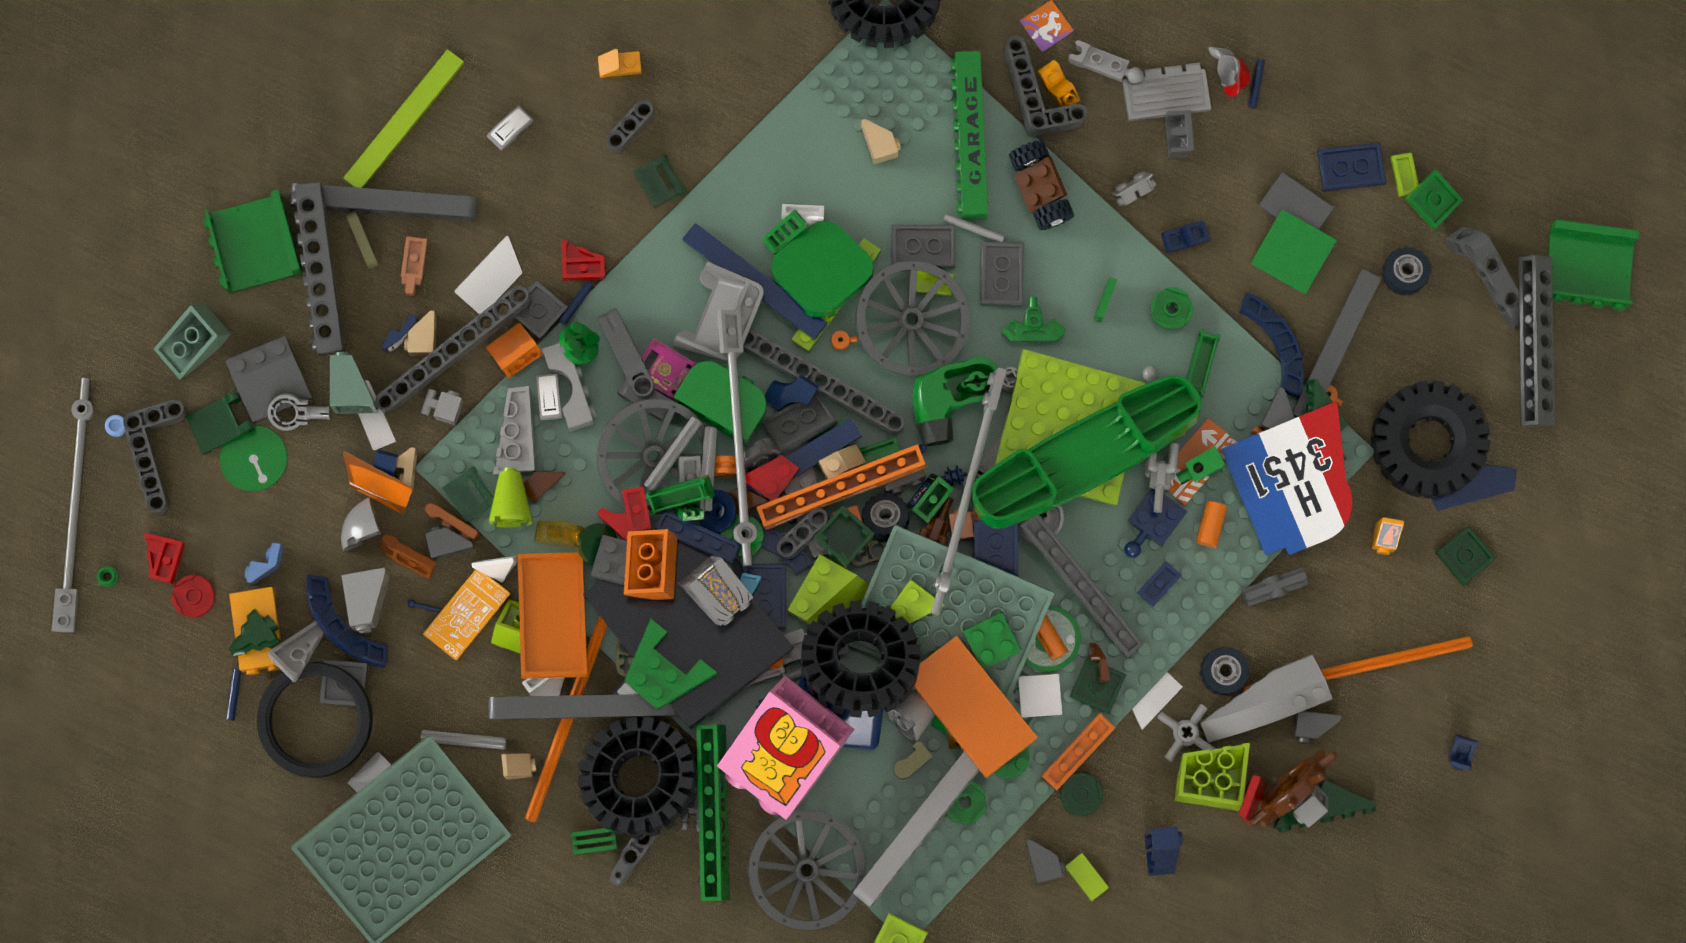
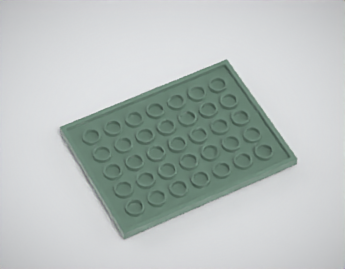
M895 524L861 603L862 608H867L869 601L879 603L878 611L883 612L886 606L890 608L910 579L936 596V588L933 587L936 575H940L943 570L949 547ZM957 551L951 570V581L943 600L945 604L941 608L940 615L937 616L930 613L910 623L908 626V630H914L917 636V644H920V663L955 636L960 639L976 659L963 630L1003 612L1022 651L984 669V671L1009 701L1055 592ZM853 641L847 644L881 659L880 650L871 643Z
M429 734L290 847L370 943H380L512 835Z

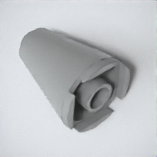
M917 691L910 694L902 704L898 701L896 708L887 712L891 722L895 719L898 723L896 726L898 731L912 741L914 739L918 740L935 716Z

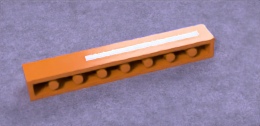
M917 444L757 506V510L764 528L769 530L805 516L816 508L823 509L927 467Z

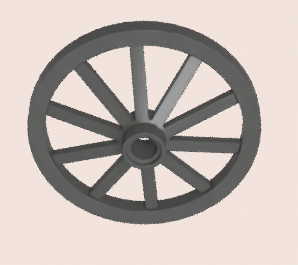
M905 261L884 268L866 284L856 307V329L863 348L881 367L899 375L921 376L950 363L959 354L969 333L970 311L963 290L947 272L929 263ZM902 271H910L908 308L888 276ZM917 271L925 272L938 278L933 287L915 308ZM881 281L885 284L901 312L869 299L871 293ZM944 283L950 289L957 302L922 313L921 311ZM866 306L898 318V320L866 329ZM959 309L960 312L959 331L924 321V319ZM911 314L915 317V325L907 323V315ZM901 327L882 354L870 340L869 335ZM921 327L957 339L948 353L943 356ZM906 332H908L909 367L899 365L887 359ZM915 332L937 359L936 362L916 367Z
M643 399L623 407L608 421L598 441L596 454L597 468L603 485L619 503L625 506L623 494L616 487L643 466L645 468L639 487L643 486L645 492L646 487L644 483L650 476L652 468L653 470L656 468L666 454L665 451L670 448L678 437L677 435L661 445L674 412L679 413L688 421L691 417L699 420L689 409L666 399ZM645 409H668L653 443ZM637 411L646 445L619 425L626 417ZM702 422L696 431L701 442L702 454L681 453L679 456L700 455V460L702 461L705 428ZM614 430L639 448L641 452H607L608 443ZM651 450H656L658 453L657 458L649 461L648 453ZM606 459H641L615 480H611ZM672 466L668 472L679 479L678 470ZM664 479L659 483V488L666 487ZM647 505L648 514H651V506ZM673 507L665 509L668 512L674 511ZM663 510L657 512L656 514H662Z
M816 811L793 812L787 820L780 817L769 824L755 841L748 863L750 888L762 910L776 922L799 930L825 928L845 917L859 900L853 892L866 876L864 853L854 833L840 820ZM802 820L823 822L825 824L807 857ZM792 822H795L799 859L774 834L777 830ZM833 827L842 834L848 844L814 861L830 828ZM768 839L794 865L759 861L761 852ZM852 849L856 873L818 868ZM804 864H808L810 867V873L807 876H803L800 872ZM758 868L793 872L791 875L762 891L758 878ZM817 875L854 879L853 889L847 900L841 899ZM797 880L784 913L781 914L768 902L766 897ZM811 882L815 883L840 908L820 919ZM803 883L805 884L813 921H799L789 918Z

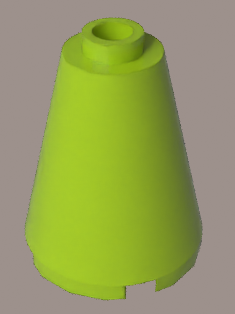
M507 467L502 472H499L489 517V524L491 526L494 522L497 523V527L518 528L524 522H526V526L532 524V516L521 472L516 471L514 467Z

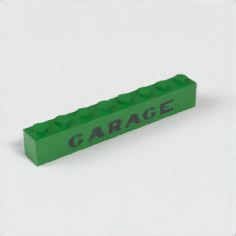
M980 51L955 52L954 59H951V71H955V79L951 80L952 92L956 91V99L952 100L953 112H957V119H953L954 132H958V140H954V150L959 152V160H955V171L960 174V180H956V192L961 195V201H957V213H961V217L964 220L987 219L988 201Z
M696 725L701 901L730 900L727 779L725 778V772L718 768L717 765L726 754V725Z

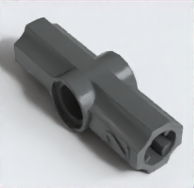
M1302 567L1282 575L1276 574L1262 580L1258 584L1242 589V597L1247 607L1266 600L1271 601L1287 595V592L1308 585L1307 576Z

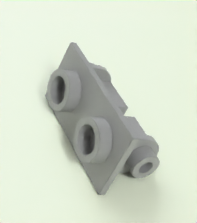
M1143 171L1134 175L1132 181L1117 185L1115 187L1116 190L1111 192V194L1119 197L1116 199L1118 205L1126 206L1136 200L1135 191L1138 192L1139 196H1143L1154 190L1156 183L1153 179H1149L1153 174Z

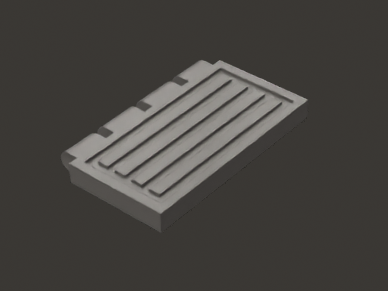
M1200 63L1185 64V72H1182L1181 65L1164 67L1165 74H1162L1161 68L1145 69L1143 79L1137 84L1131 83L1125 76L1126 79L1122 80L1128 122L1165 117L1168 111L1191 110V114L1211 111L1205 69H1201Z

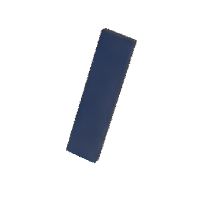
M663 510L655 527V530L668 529L678 536V541L711 556L721 557L731 565L734 564L742 547L741 544L693 522L682 521L677 515Z

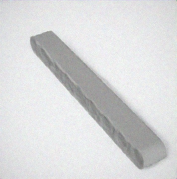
M965 752L962 753L853 892L856 897L869 907L874 905L979 772V769Z

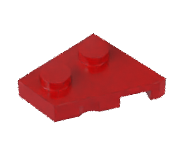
M781 455L745 474L746 483L773 501L779 498L800 468Z
M145 533L144 539L147 541L148 552L146 553L147 560L150 563V578L173 585L185 543Z

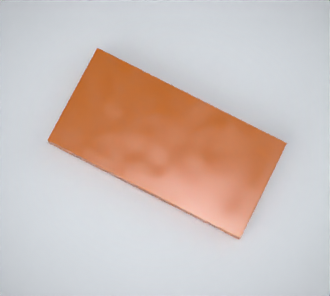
M579 552L518 554L521 679L587 677L582 557L579 555Z
M957 636L920 663L917 681L914 686L915 690L986 779L1038 739Z

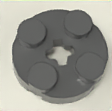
M764 440L756 441L753 447L744 452L745 474L778 458V455H781L778 446L775 443H765Z

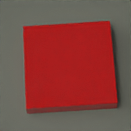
M1256 775L1252 776L1238 814L1244 823L1251 825L1249 820L1256 814L1267 786L1263 779Z

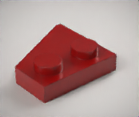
M562 240L563 281L605 279L604 256L591 253L588 249L574 246L568 243V241Z

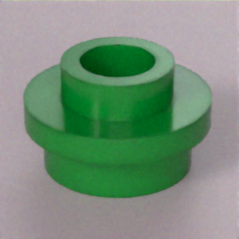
M104 566L98 570L96 578L101 586L108 588L117 583L119 575L115 568ZM107 573H110L111 579L106 581L104 577Z

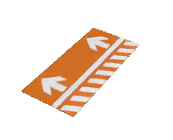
M1208 418L1178 452L1177 471L1175 472V477L1171 480L1170 489H1167V491L1186 505L1193 497V494L1200 489L1210 476L1197 483L1192 479L1181 485L1176 473L1186 469L1185 463L1214 446L1224 461L1225 457L1221 449L1237 443V441ZM1197 465L1193 469L1196 473H1199L1203 470V467Z

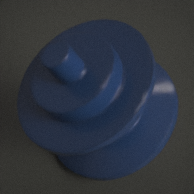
M956 465L955 470H950L947 467V471L944 472L945 476H941V478L946 480L951 487L955 482L961 486V481L964 480L963 477L967 476V473L962 472V469H959L958 465Z

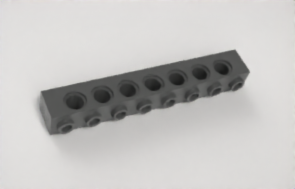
M315 182L294 185L295 191L292 192L293 203L297 204L298 212H295L296 225H300L301 232L297 234L299 246L303 247V254L300 255L302 267L306 269L303 281L305 288H308L309 296H306L307 308L311 309L312 317H309L310 329L314 330L315 338H312V347L314 351L317 350L319 355L346 352L323 184ZM308 201H313V210L305 211V204ZM311 222L317 223V229L314 232H308L307 226ZM313 243H319L320 250L317 253L310 252V247ZM316 264H322L323 266L320 274L313 273V267ZM325 285L326 291L323 295L316 294L317 286ZM326 305L329 310L328 314L320 316L319 308ZM329 326L331 334L324 338L321 331L324 327Z
M1540 255L1519 257L1522 426L1529 427L1555 426L1552 257Z

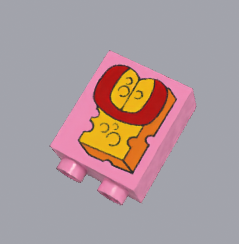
M784 676L767 694L717 767L725 772V778L731 785L739 789L746 788L759 799L761 807L767 813L774 816L780 815L787 820L807 796L855 729L820 704L788 677Z

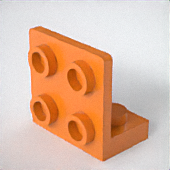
M518 323L486 346V349L509 379L543 355L538 345L521 323Z

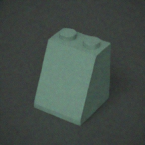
M337 352L336 355H330V407L336 414L379 413L375 400L353 356L349 355L348 352Z

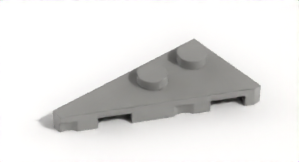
M314 621L270 650L268 657L293 682H296L324 636V632L320 629L317 622Z

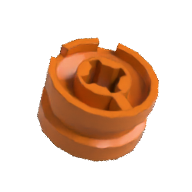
M715 456L714 476L734 478L736 474L735 456Z

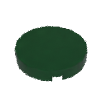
M595 523L586 526L580 532L577 539L579 555L586 563L592 566L594 565L602 536L606 535L617 538L612 528L605 524Z
M1076 773L1071 775L1061 786L1060 800L1063 807L1069 813L1076 816H1086L1094 813L1100 807L1103 800V789L1100 782L1090 774Z

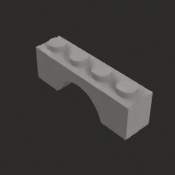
M560 343L543 348L542 350L550 373L561 374L572 384V396L569 402L562 408L569 431L572 432L593 425L592 418H595L596 414L593 405L588 406L586 398L590 396L586 385L581 386L579 378H583L580 366H575L574 363L565 357L564 352L566 351L563 346L560 347Z

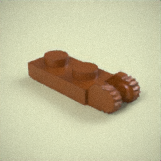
M433 503L425 505L424 511L427 515L429 514L434 519H443L441 523L451 530L453 527L461 531L459 535L469 541L473 538L478 541L481 532Z
M386 534L382 537L380 551L427 579L432 577L436 567L435 561L428 556H423L414 551L410 546L398 543L397 538L392 537V535Z

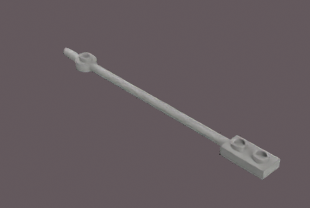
M719 310L717 315L720 354H728L740 524L734 529V538L738 543L742 544L743 566H751L750 543L756 539L757 530L749 522L736 357V354L743 353L740 310ZM742 531L745 532V534H746L745 537L742 536V534H741Z
M998 367L994 373H990L988 378L989 392L984 394L982 405H985L983 410L985 413L943 570L940 575H936L933 584L937 592L931 611L933 615H940L943 600L951 581V570L970 503L973 485L1006 374V369Z
M81 378L80 399L75 401L71 408L73 416L78 419L64 581L63 589L55 588L52 632L75 633L79 590L72 589L86 421L90 420L95 412L93 404L88 401L89 378ZM85 406V411L80 413L79 408Z

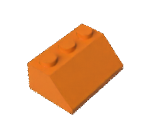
M668 529L628 531L624 595L651 600L674 599L678 536Z

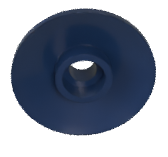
M714 490L715 496L712 500V510L704 511V519L699 520L702 527L715 533H720L727 530L733 524L737 508L733 497L729 493L722 490Z

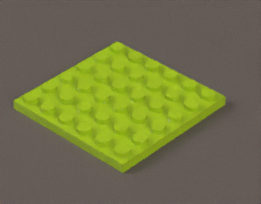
M1022 350L995 465L1017 450L1029 449L1069 425L1118 402L1119 397L1123 393L1145 385V383L1029 350ZM1125 472L1080 497L1116 506Z

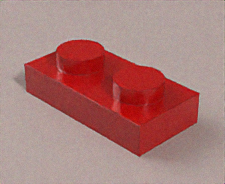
M644 487L622 490L629 530H651Z

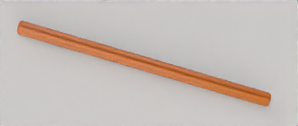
M600 615L586 650L587 677H576L570 695H583L608 627ZM574 718L561 719L525 816V819L528 821H537Z
M1468 636L1320 670L1325 680L1469 649L1473 647L1471 637ZM1251 685L1243 687V692L1248 690Z

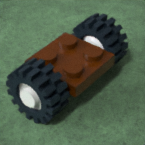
M1044 140L1028 142L1026 145L1023 144L1021 147L1011 151L1009 158L1014 170L1020 171L1014 175L1029 213H1033L1039 230L1051 229L1064 224L1065 221L1071 220L1074 217L1073 210L1068 199H1061L1067 196V193Z

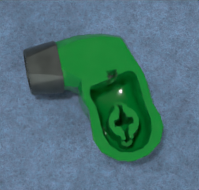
M977 356L964 361L947 363L917 377L913 383L912 390L913 412L924 447L952 442L954 439L952 418H950L951 411L962 409L970 404L982 403L984 394L989 392L990 385H987L989 375L998 368L990 358Z

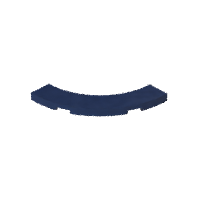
M1246 292L1239 313L1256 322L1271 338L1281 362L1282 377L1280 387L1285 389L1286 394L1299 399L1303 389L1304 371L1303 357L1298 341L1290 326L1281 315L1279 316L1270 308L1269 304L1260 298Z
M761 525L764 535L761 548L780 557L792 569L795 575L814 565L804 550L793 559L783 558L777 551V544L785 534L773 528L766 530ZM741 532L742 536L745 537V532ZM786 543L782 548L783 553L789 554L793 550V545Z
M307 574L306 595L314 619L324 634L338 648L353 658L373 666L385 668L387 665L388 645L373 642L352 632L343 619L337 615L332 606L328 578Z

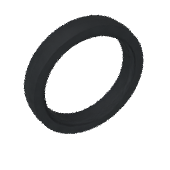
M321 662L307 663L298 679L314 675L331 678L343 685L354 699L358 711L357 732L351 745L342 755L327 763L306 764L290 757L280 747L272 728V714L280 694L287 686L293 683L284 672L277 676L267 687L260 700L257 712L259 738L269 757L288 772L309 778L330 776L350 766L365 749L373 726L371 703L361 684L342 668Z

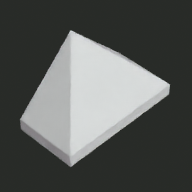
M782 204V219L787 217L793 210H796L809 226L824 220V206ZM792 219V224L798 229L799 226Z
M518 555L476 561L472 563V568L503 583L517 564Z
M565 677L528 678L522 684L531 696H559Z

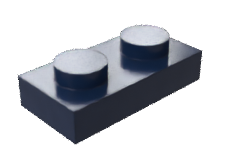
M1165 561L1137 594L1153 608L1182 575Z

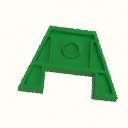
M650 619L624 681L659 710L717 675V672L700 659L689 673L685 675L655 650V647L668 633Z

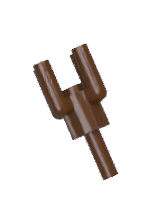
M948 497L941 506L937 518L932 517L927 526L920 529V535L947 545L949 538L946 534L950 524L946 523L945 519L954 500L953 498Z

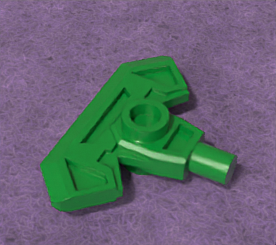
M1029 297V307L1026 309L1023 324L1012 319L1002 330V333L1011 342L1058 341L1066 332V329L1054 318L1044 324L1041 309L1038 307L1037 297Z

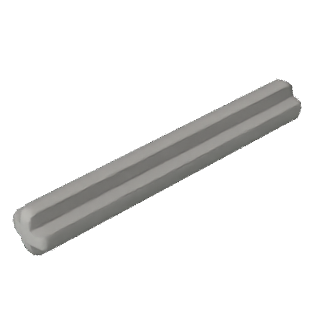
M695 417L690 418L644 483L645 487L651 491L657 488L701 426L700 420Z
M707 426L704 428L701 477L709 475L713 487L717 428ZM713 498L710 500H700L699 507L704 511H711Z
M422 730L420 737L422 741L430 734L438 744L502 750L506 748L507 740L504 737Z

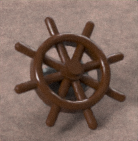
M1320 749L1312 758L1306 759L1291 768L1262 797L1261 810L1250 818L1249 823L1255 826L1260 822L1262 828H1267L1274 819L1283 816L1290 810H1294L1293 815L1300 824L1304 823L1309 828L1328 812V796L1317 785L1325 780V767L1337 758V753L1331 751L1325 756V751Z

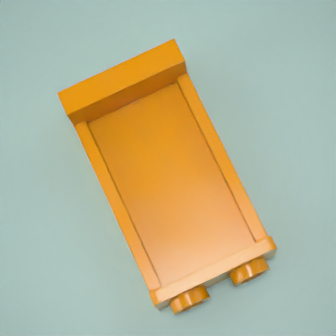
M273 587L229 594L235 638L241 634V626L247 621V615L254 609L262 617L269 615L279 628L275 602L277 596L276 590ZM278 629L275 633L281 642L280 630ZM269 647L261 651L253 649L245 655L238 656L239 669L242 672H246V675L259 674V670L268 669V672L281 669L268 657V652L272 650Z

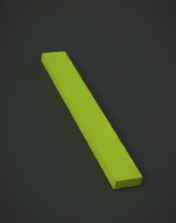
M447 49L343 179L353 187L364 188L465 64L464 61Z

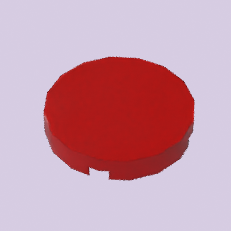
M184 576L174 585L171 594L173 606L180 614L186 617L197 618L204 616L214 605V587L202 576Z

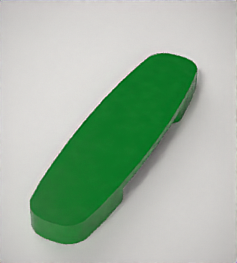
M1170 375L1123 393L1119 397L1118 402L1069 425L1029 449L1017 450L981 475L973 485L972 505L974 510L986 525L992 528L1003 529L1028 520L1085 494L1139 464L1197 423L1201 412L1199 393L1186 378L1177 375Z

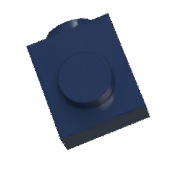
M1458 734L1455 735L1448 755L1449 764L1454 769L1460 771L1471 769V760L1477 746V740Z

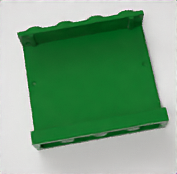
M279 190L270 191L271 197L210 213L208 209L204 210L206 215L203 217L204 226L210 230L211 234L208 237L211 249H215L216 256L213 257L216 269L220 268L222 275L218 277L221 288H225L228 294L303 274L282 195Z
M1555 220L1550 228L1548 257H1552L1553 302L1567 300L1571 301V304L1574 305L1589 303L1592 304V307L1603 308L1611 306L1614 310L1619 311L1630 307L1633 304V301L1629 300L1634 243L1639 239V231Z

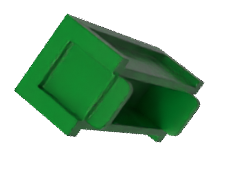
M1200 329L1186 376V379L1193 384L1199 393L1200 398H1203L1205 395L1216 348L1221 337L1220 334L1206 333L1203 329Z
M709 475L658 488L645 494L652 509L650 511L651 515L661 510L698 500H710L715 496Z

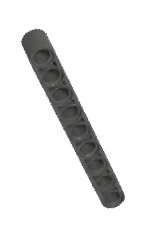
M293 183L291 185L289 206L297 208V204L293 203L292 192L295 191L294 185H301L302 183ZM323 185L326 211H356V213L460 221H475L477 219L478 198L472 196ZM308 201L304 209H313L314 202Z
M516 286L380 392L375 399L377 408L386 414L395 412L528 307L531 303V295L528 290L523 286ZM522 292L525 293V299L517 302L516 295ZM502 306L509 307L505 315L499 314V309ZM492 319L490 327H482L484 320ZM469 332H475V338L472 341H466L465 337ZM457 345L458 352L454 355L449 354V348ZM440 358L442 360L441 365L438 368H433L432 362ZM423 371L425 373L424 379L416 381V374ZM402 385L408 386L405 394H399V388ZM385 398H390V406L383 408L382 401Z
M749 329L747 336H751L754 340L750 344H743V351L794 380L801 376L797 373V369L805 367L809 372L804 377L815 383V380L820 377L826 379V385L819 386L817 389V393L891 435H898L903 431L905 420L898 412L758 332ZM763 346H768L772 351L770 354L764 355L760 352V349ZM785 356L790 359V362L787 365H781L778 360ZM837 388H842L846 393L842 397H837L833 392ZM859 398L864 402V405L862 407H855L852 401ZM874 409H879L882 412V416L874 418L870 412ZM891 420H898L901 426L897 429L891 428L889 425Z
M639 694L488 698V720L679 716L670 704L657 710Z

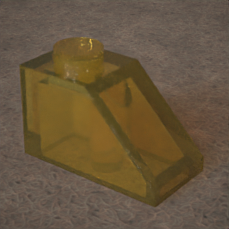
M538 521L534 542L564 548H579L577 539L585 527L566 521Z

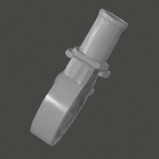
M283 393L276 396L269 404L268 418L276 428L288 431L297 428L299 425H308L310 419L330 420V406L308 405L309 400L300 399L291 393ZM288 398L281 402L293 405L296 416L293 420H283L280 424L278 422L281 418L277 414V408L281 402H278L276 406H274V403L279 399Z

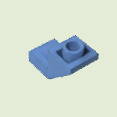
M272 543L271 548L267 549L266 560L268 564L255 561L250 562V566H247L245 570L247 583L256 585L280 568L284 549L281 544Z

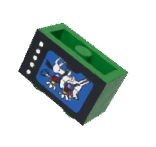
M931 473L908 502L907 507L918 518L928 523L953 492L954 488L938 475Z

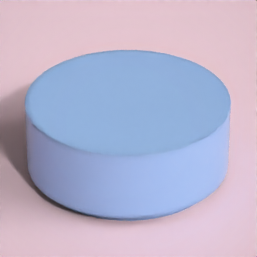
M119 415L110 416L105 422L106 432L113 437L124 435L126 433L123 426L124 418Z

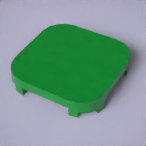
M820 221L809 226L773 257L771 264L774 282L778 286L780 285L805 310L806 315L811 318L813 316L819 318L828 316L829 319L836 315L835 311L864 288L874 275L873 261L868 253L840 226L829 221Z

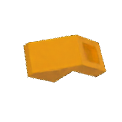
M1053 60L1037 71L1044 87L1059 107L1073 105L1081 101L1074 85L1065 79L1057 61Z

